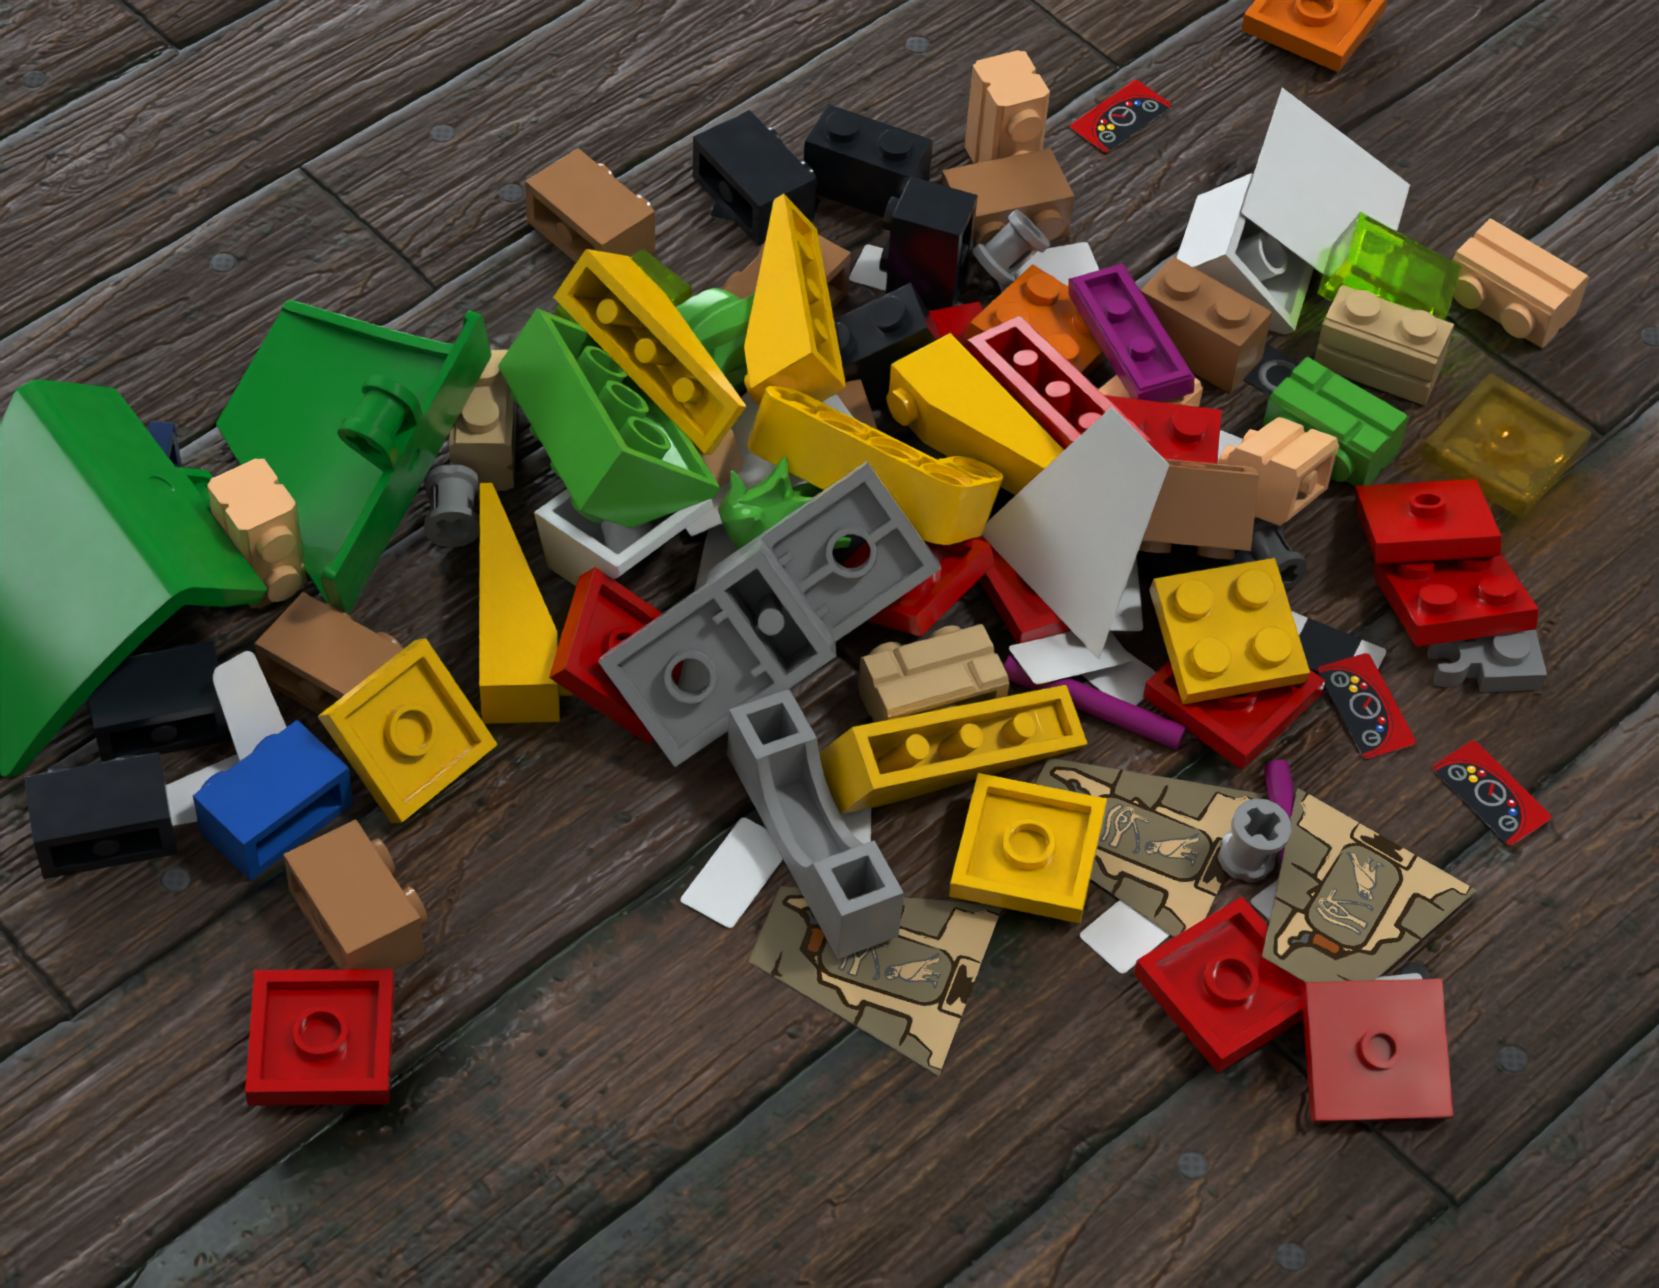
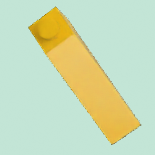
M785 194L775 198L773 202L744 344L748 374L744 376V383L750 396L759 406L765 388L768 386H780L797 390L820 402L846 388L818 231Z
M585 249L553 298L704 454L712 455L747 406L668 296L629 256Z
M951 333L891 364L887 404L895 420L903 426H908L924 444L947 457H970L998 469L1003 474L1000 487L1010 493L1017 495L1064 451Z
M480 483L479 688L482 722L484 724L560 722L559 696H572V693L549 678L558 649L556 627L493 483Z
M1067 685L855 726L820 751L819 755L827 785L841 815L910 799L975 780L978 773L992 775L1047 759L1048 757L1078 750L1088 743Z

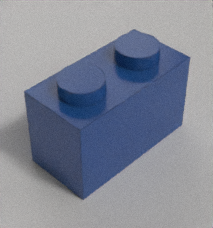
M298 720L280 733L271 734L262 739L251 754L227 771H220L212 775L202 785L201 789L192 795L200 833L250 881L284 857L283 854L295 849L354 805L349 768Z

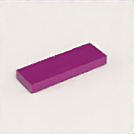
M1123 263L1068 279V295L1131 398L1164 402L1194 393V375Z

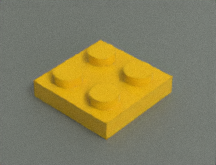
M1275 558L1153 579L1149 591L1182 705L1305 683L1310 670Z
M426 638L414 640L318 715L322 724L391 823L404 822L498 745Z
M978 773L950 882L949 897L1081 924L1105 816L1107 798Z

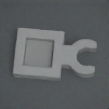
M1536 630L1469 639L1468 642L1460 640L1429 645L1427 651L1428 659L1445 658L1452 662L1450 664L1441 663L1437 665L1433 681L1434 685L1439 687H1455L1466 678H1477L1480 692L1542 690L1547 677Z

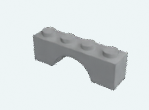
M790 689L729 709L727 756L837 959L898 937L904 892L876 842L873 840L865 844L861 843L842 819L825 779L817 737Z

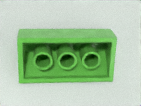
M537 308L498 367L511 389V398L521 406L529 420L531 433L542 443L550 457L551 469L563 480L571 494V504L575 510L583 517L595 523H602L604 520L627 528H633L714 498L720 486L687 435L580 325Z

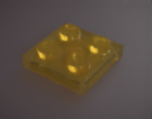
M1489 373L1425 441L1421 458L1457 480L1477 479L1485 497L1523 519L1587 448L1591 432Z

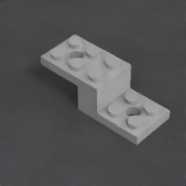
M865 461L711 568L705 585L602 655L599 659V664L668 759L676 767L728 731L729 709L790 689L836 657L837 640L941 570V565L870 463ZM847 534L863 537L870 546V555L867 561L856 568H847L840 565L832 554L837 540ZM684 659L699 660L708 668L710 680L699 691H684L673 681L672 670L674 666Z

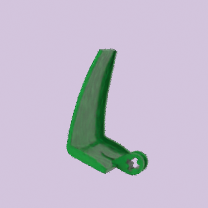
M288 300L284 303L280 314L216 422L217 428L240 465L253 459H265L278 477L279 484H283L295 500L304 554L303 563L306 572L325 602L330 603L331 606L344 611L348 615L352 611L491 359L492 354L483 315L468 310L464 317L462 331L456 342L451 344L392 330L305 303Z
M43 379L31 380L15 390L0 424V773L4 777L19 776L94 690L131 652L182 606L227 607L258 603L267 592L266 585L212 516L207 484L211 481L210 479L214 478L211 473L203 469L175 467L124 398L112 387Z

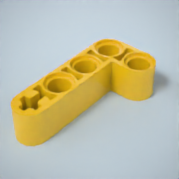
M768 386L765 388L747 442V448L753 454L776 466L782 457H786L789 473L823 490L865 461H868L922 539L934 544L951 545L981 536L1003 480V474L998 469L980 460L964 456H952L937 460L802 392L780 386Z

